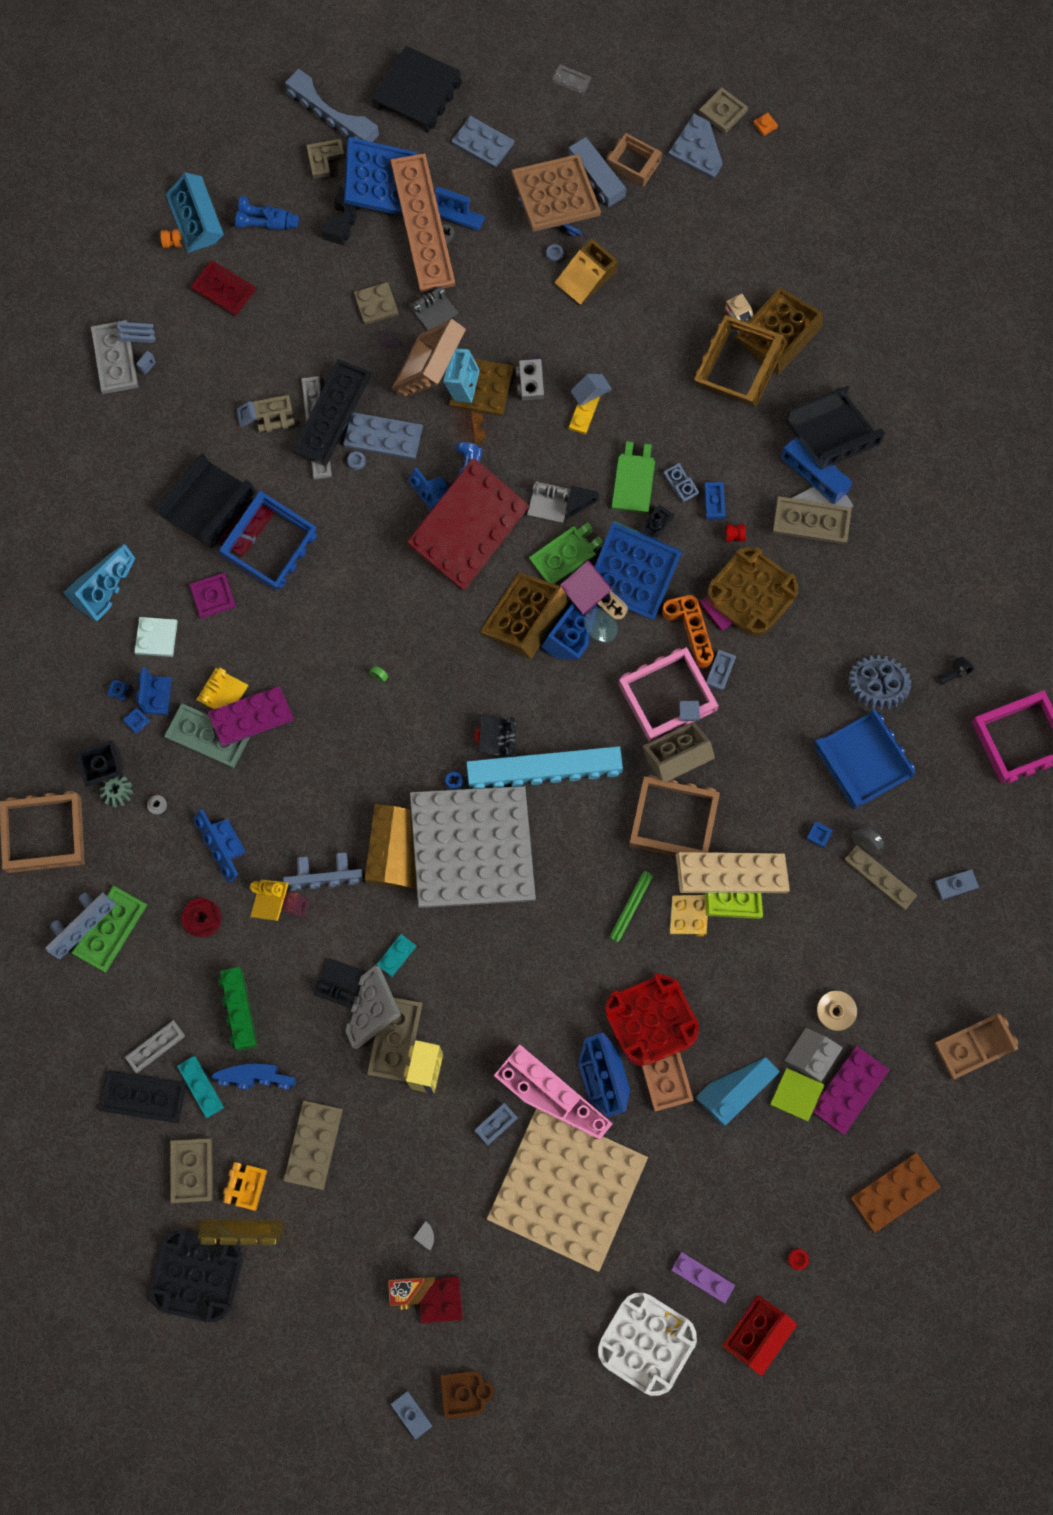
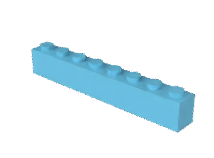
M620 747L467 762L469 788L485 789L487 786L503 788L507 784L519 787L527 782H531V785L542 784V781L550 780V783L561 782V779L568 778L569 781H578L581 779L580 777L597 779L600 778V775L617 777L623 770Z

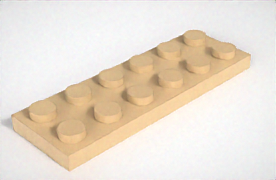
M679 852L676 854L680 893H788L790 891L785 854Z

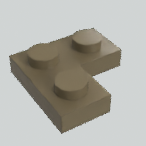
M341 139L306 145L313 179L331 176L328 161L345 158Z

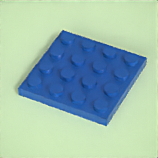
M349 137L346 151L344 203L403 216L391 159L413 156L417 152Z
M613 521L595 568L613 589L612 592L627 605L629 610L654 620L683 550ZM606 595L604 599L610 600L609 595Z

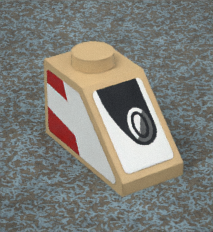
M743 294L726 301L725 312L727 316L747 323L753 317L752 309Z

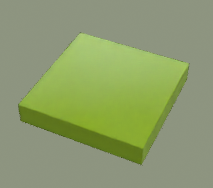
M786 1068L770 1105L809 1122L824 1084Z

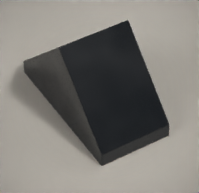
M571 486L565 511L566 518L599 500V493L594 490Z

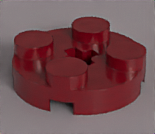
M197 898L186 905L187 907L182 913L181 920L185 930L192 936L206 938L213 935L220 928L222 914L214 902L205 898ZM200 913H202L204 916L207 915V918L203 923L197 921V918H199Z

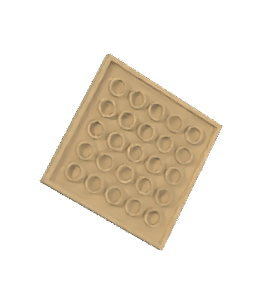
M536 1108L487 1220L599 1272L648 1157L603 1136L599 1140Z

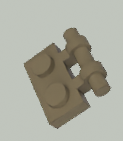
M289 395L253 402L257 421L264 420L265 424L258 425L259 432H272L273 429L278 428L288 429V426L295 425L294 418L286 419V415L293 414ZM271 418H281L280 421L270 422Z

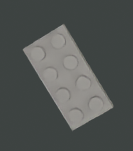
M118 322L91 327L102 394L139 388L132 345L128 341H119L116 326Z

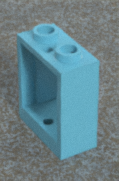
M456 348L447 366L443 382L454 401L472 403L480 369L471 352L467 349Z

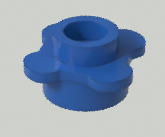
M113 680L107 694L109 697H116L122 701L125 699V693L130 687L127 683L123 684L121 681Z

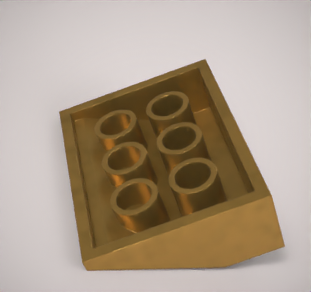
M781 287L748 322L784 335L787 344L773 371L775 374L779 375L823 326V313ZM741 331L735 336V339L762 364L772 342Z
M518 572L480 633L517 655L532 659L570 598L561 586Z
M375 804L365 875L366 884L417 890L410 809Z

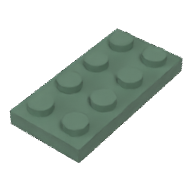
M185 704L180 705L164 736L174 743L233 769L250 738L248 737L222 747L209 716Z

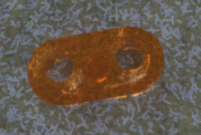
M478 409L471 410L475 444L482 445L483 441L486 440L485 429L481 430L480 424H483V415L478 412Z

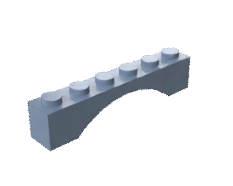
M300 69L285 82L286 93L290 98H296L304 108H310L316 117L325 119L331 128L336 127L342 136L373 142L379 136L378 126L365 116L346 115L337 112L324 103L316 93L312 78Z

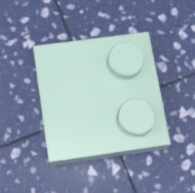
M139 617L135 654L173 657L178 621L174 619Z

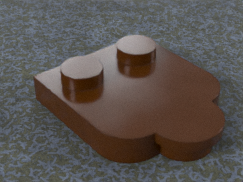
M475 1371L440 1375L444 1419L479 1415L484 1411L485 1403L489 1402L494 1396L492 1384L488 1381H483L482 1376Z

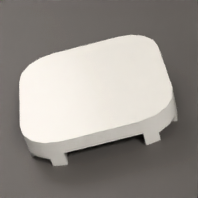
M633 1293L627 1296L621 1303L603 1334L598 1346V1356L601 1363L617 1376L645 1394L659 1396L668 1392L673 1387L676 1378L695 1348L697 1342L696 1330L687 1318L651 1295ZM667 1311L671 1313L669 1314V1316L665 1317V1313H667ZM672 1315L683 1321L678 1328H674L678 1320ZM666 1327L671 1329L668 1333L666 1331ZM674 1330H677L671 1337L670 1333Z

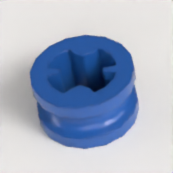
M451 772L446 776L445 781L449 789H460L463 780L459 773ZM451 777H453L454 779L457 777L459 778V780H457V785H455L454 783L449 784V782H451Z

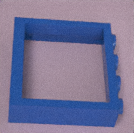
M259 491L220 548L219 556L276 591L278 587L282 589L287 582L285 577L288 572L292 574L297 567L295 563L297 559L304 557L307 552L305 548L307 544H312L316 539L317 534L315 532L317 527L262 491ZM262 504L307 533L275 582L230 553Z

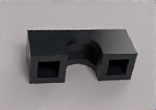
M339 187L334 205L335 210L341 211L344 214L339 218L328 216L322 234L324 240L344 246L345 240L348 241L350 238L351 225L354 226L356 223L357 210L360 211L362 207L345 204L344 187Z

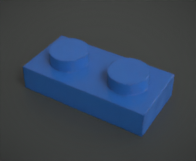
M705 482L706 520L725 519L724 483Z

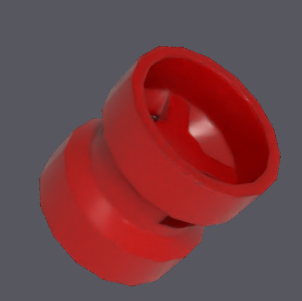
M726 524V542H733L734 539L738 542H745V524H738L735 527L732 524Z

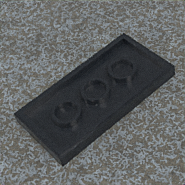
M108 1071L99 1111L179 1124L187 1083Z

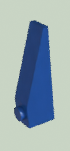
M573 602L548 635L541 648L555 658L578 660L588 647L598 604L586 614H583Z

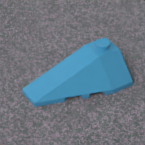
M122 544L78 578L64 594L74 607L97 622L110 609L112 603L109 600L113 592L118 594L120 588L117 587L120 578L127 576L135 560L134 555L125 544Z
M765 1057L710 1083L695 1099L724 1127L780 1071Z

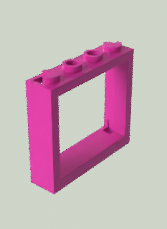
M1045 690L979 715L972 721L1000 783L1006 781L1007 783H1013L1021 775L1028 777L1035 774L1036 769L1042 768V770H1046L1053 766L1052 754L1008 772L986 728L988 723L1040 703L1053 729V706Z

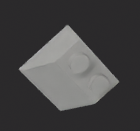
M805 1028L786 1057L785 1062L809 1078L821 1082L839 1055L842 1047L826 1036Z

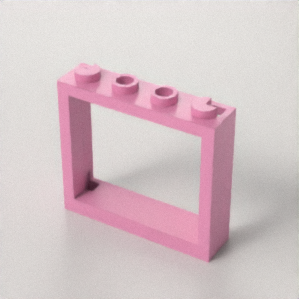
M687 647L682 650L678 648L671 652V655L667 657L661 656L654 661L655 663L650 665L644 664L637 669L638 671L634 673L627 672L619 679L618 685L649 743L695 721H680L679 716L652 729L628 685L637 679L684 658L708 703L699 707L700 719L718 709L719 705Z

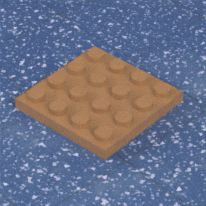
M579 154L512 170L511 174L532 232L600 216L601 210Z

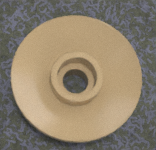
M831 991L820 999L817 1006V1015L825 1027L830 1030L841 1031L849 1028L854 1023L857 1017V1007L852 997L842 991ZM834 1008L839 1009V1015L833 1014Z

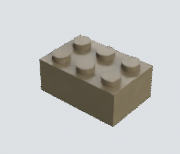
M691 722L643 746L648 764L663 783L715 759L710 740L695 722Z

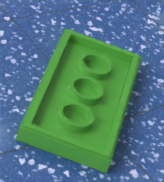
M115 886L111 888L108 896L117 905L77 943L72 951L73 955L105 973L147 906L146 903Z

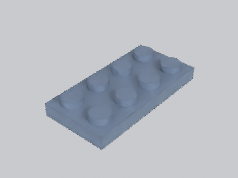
M353 412L349 421L344 447L416 460L423 425Z

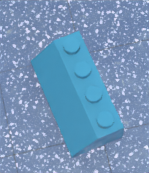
M184 173L166 193V197L180 230L186 251L189 253L216 244L224 234L202 176Z

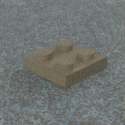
M721 87L699 109V114L726 134L748 111V107Z
M388 282L354 292L364 325L399 315Z

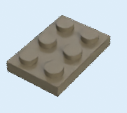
M212 1139L170 1141L171 1203L213 1201Z

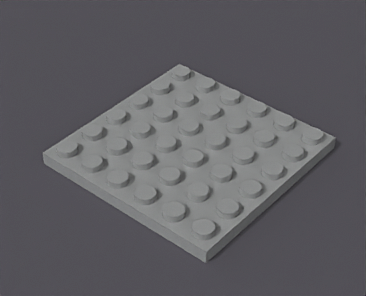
M525 786L410 792L418 908L536 900Z

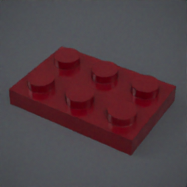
M212 260L191 286L192 291L235 317L256 291L255 286Z
M252 499L237 515V517L228 526L224 533L219 537L216 543L223 546V544L225 543L233 529L236 527V525L238 524V522L240 521L248 507L253 502ZM261 506L243 534L251 536V539L254 536L257 538L274 515L273 512ZM240 537L231 552L242 558L253 544L252 540Z

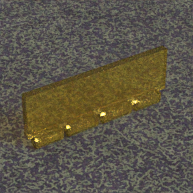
M202 1219L198 1239H201V1245H216L217 1239H220V1245H237L238 1239H240L241 1245H258V1240H261V1245H276L277 1240H281L284 1220Z

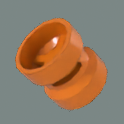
M173 229V231L169 232L161 230L163 249L170 246L181 247L179 241L181 233L179 229Z

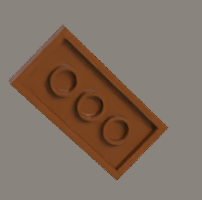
M915 1153L850 1199L873 1233H876L941 1187L918 1153Z

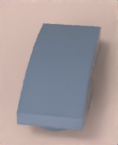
M680 463L663 472V475L683 503L699 494L693 481L687 477Z

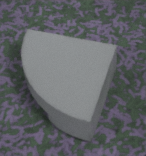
M425 1221L414 1239L428 1250H431L434 1243V1233L431 1226Z

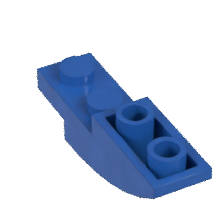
M268 1064L238 1065L223 1069L212 1075V1078L217 1080L216 1084L228 1086L229 1083L237 1084L236 1088L248 1090V1087H254L255 1080H258L257 1084L265 1086L275 1083L278 1084L277 1088L289 1090L290 1086L295 1087L296 1083L294 1077L277 1074L279 1067Z

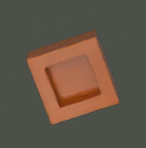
M769 113L764 114L753 122L762 136L767 135L778 127Z

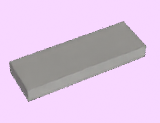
M173 1020L125 1056V1059L133 1070L138 1073L183 1039L185 1035Z

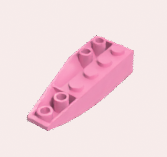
M521 1045L513 1051L494 1075L525 1103L599 1140L613 1124Z

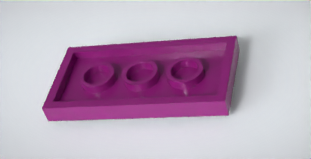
M279 686L208 712L209 719L222 747L294 721V717Z
M856 1046L818 1099L813 1113L842 1135H845L887 1075L889 1069Z

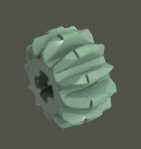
M119 776L110 779L108 782H102L105 787L99 788L100 792H102L100 797L102 800H105L106 805L112 803V806L116 808L118 802L121 806H124V799L130 801L127 795L133 794V791L130 789L132 784L127 782L128 779L126 777L121 778ZM115 788H118V789H117V791H118L117 794L114 793V792H115V790H114Z

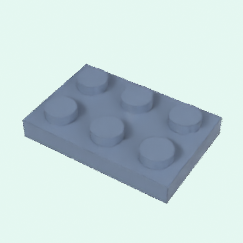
M470 116L451 143L496 169L513 146L514 140Z

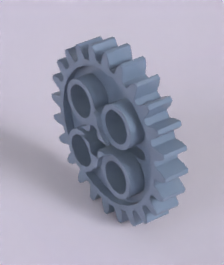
M871 655L869 660L863 658L862 662L857 661L856 666L852 667L848 684L851 685L850 691H854L853 696H859V702L864 700L865 706L870 703L873 709L876 705H879L880 710H882L884 705L890 709L891 704L897 707L898 702L903 703L904 698L907 699L911 689L910 674L906 673L907 668H900L901 663L894 664V658L888 661L887 656L881 659L880 655H878L877 659H874Z

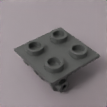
M442 286L440 288L436 287V290L428 292L409 305L427 330L459 314L445 296V290Z

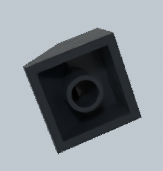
M113 740L76 752L85 787L123 775L120 751Z

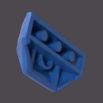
M604 1033L586 1038L578 1065L589 1103L604 1113L606 1117L626 1112L630 1088L619 1051Z

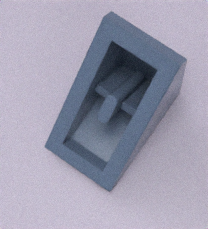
M587 374L571 390V393L579 406H582L611 391L612 388L603 374Z

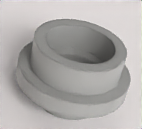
M155 795L148 800L147 807L152 814L158 815L166 810L167 802L164 797ZM155 802H160L158 807H154Z

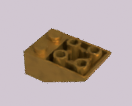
M591 239L578 251L555 281V285L581 306L617 272L618 260L595 240Z

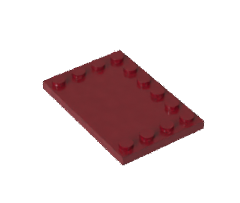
M472 458L407 540L406 544L455 586L464 591L529 508V505L480 462Z

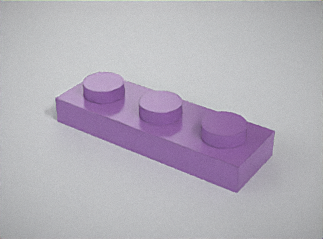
M682 1252L671 1271L724 1304L735 1287L728 1280Z

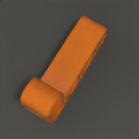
M687 595L666 601L662 610L663 618L667 621L683 619L696 665L702 669L708 668L712 663L714 655L698 600L694 596ZM691 604L694 608L687 609L684 605ZM668 608H672V609H674L676 612H675V613H668V612H667V609H668ZM696 621L699 625L692 626L689 622ZM701 638L704 642L698 644L695 642V639ZM702 650H704L703 654H704V657H705V658H708L707 660H704V658H701V656H702Z

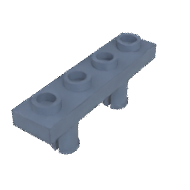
M347 853L336 854L337 871L310 874L308 857L297 858L298 875L283 877L284 882L289 883L287 887L289 891H299L301 887L309 886V889H318L320 885L328 884L329 887H337L343 882H348V885H356L364 879L362 869L348 870Z
M83 893L79 897V901L85 910L66 928L59 920L54 921L50 925L51 930L57 937L46 947V950L51 955L61 959L117 905L112 898L102 893L93 900L88 893Z

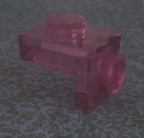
M287 892L281 911L305 918L310 899L300 896L299 893Z

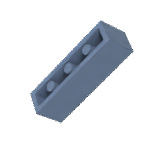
M587 137L569 147L568 157L580 155L592 190L596 191L598 199L602 204L605 203L607 207H610L625 198L626 187Z

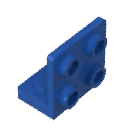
M142 667V673L138 675L140 691L136 693V702L145 714L168 715L172 678L151 676L148 669Z

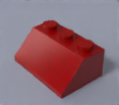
M757 1295L722 1347L762 1377L798 1324L783 1311Z

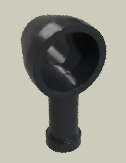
M959 657L953 661L954 670L939 676L938 679L944 685L956 677H963L960 673L965 669L967 675L974 670V666L964 657Z

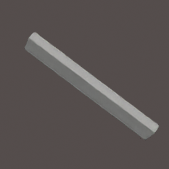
M319 376L301 378L306 422L321 393ZM311 461L314 479L332 477L330 461L327 467Z

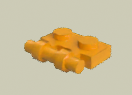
M234 1162L232 1170H229L228 1176L230 1178L227 1188H224L223 1194L225 1196L223 1203L231 1204L232 1197H237L235 1206L256 1211L267 1170L247 1165L245 1173L240 1172L242 1164ZM238 1178L243 1179L240 1191L235 1190Z

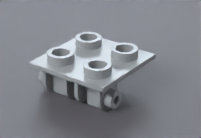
M536 481L533 486L534 491L527 515L563 523L571 489Z

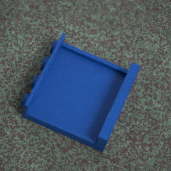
M875 708L866 716L824 739L823 737L818 739L813 745L854 810L912 778L916 773L913 763L905 757L903 747L896 743L892 730L890 728L887 729L883 716L879 712L877 713Z

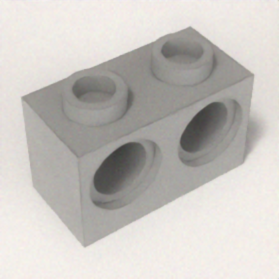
M541 359L520 360L519 366L516 367V377L520 378V384H517L518 396L521 395L522 400L544 399ZM531 368L534 370V373L527 375L524 370ZM527 386H533L535 388V391L529 393L525 390V388Z

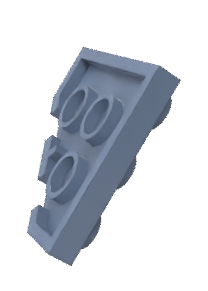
M694 114L669 151L668 156L714 179L723 164L710 122Z

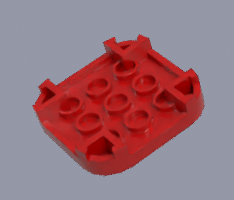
M661 973L654 974V978L621 992L616 990L607 1001L605 1007L607 1020L624 1056L634 1065H650L684 1051L694 1045L698 1038V1020L695 1018L676 978L673 979L669 976L661 975Z

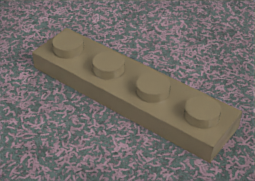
M858 845L844 859L846 863L904 911L918 896Z

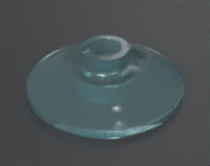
M593 608L586 613L584 626L587 633L593 639L606 643L616 637L618 633L617 622L604 609Z

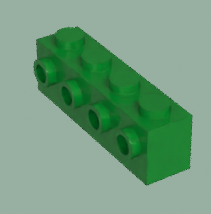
M236 967L220 971L219 985L225 992L222 1001L224 1008H228L229 1013L226 1016L228 1028L231 1027L233 1034L230 1035L231 1046L235 1047L238 1052L257 1048L258 1043L243 969Z

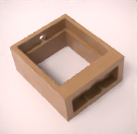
M625 133L622 139H618L614 151L609 152L606 161H608L607 164L613 172L644 187L661 162L662 152ZM626 148L649 159L640 173L617 162Z

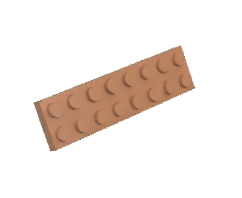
M426 154L391 159L420 293L436 290V287L440 288L441 286L443 288L454 287V275Z

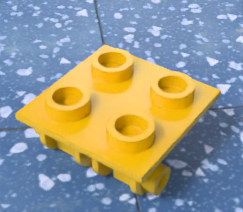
M215 668L196 700L212 709H217L239 701L249 685L228 675L224 669Z
M260 880V882L254 881L251 883L250 890L256 893L251 917L278 921L289 883Z
M673 895L670 934H696V936L700 937L707 934L708 916H706L705 895Z

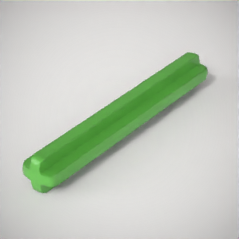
M646 871L642 873L610 935L611 940L615 942L620 941L653 877L651 873Z

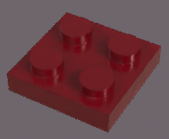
M459 1277L435 1279L433 1285L420 1301L421 1324L463 1320Z

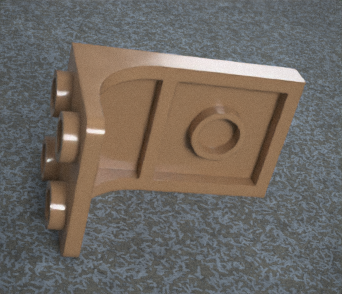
M996 1013L981 1022L934 1043L952 1080L1018 1050V1040L1014 1034L1010 1033L1008 1029L1009 1023L1004 1015Z

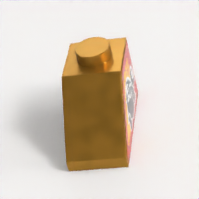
M435 1277L388 1280L390 1306H398V1310L410 1309L412 1304H419L435 1282Z

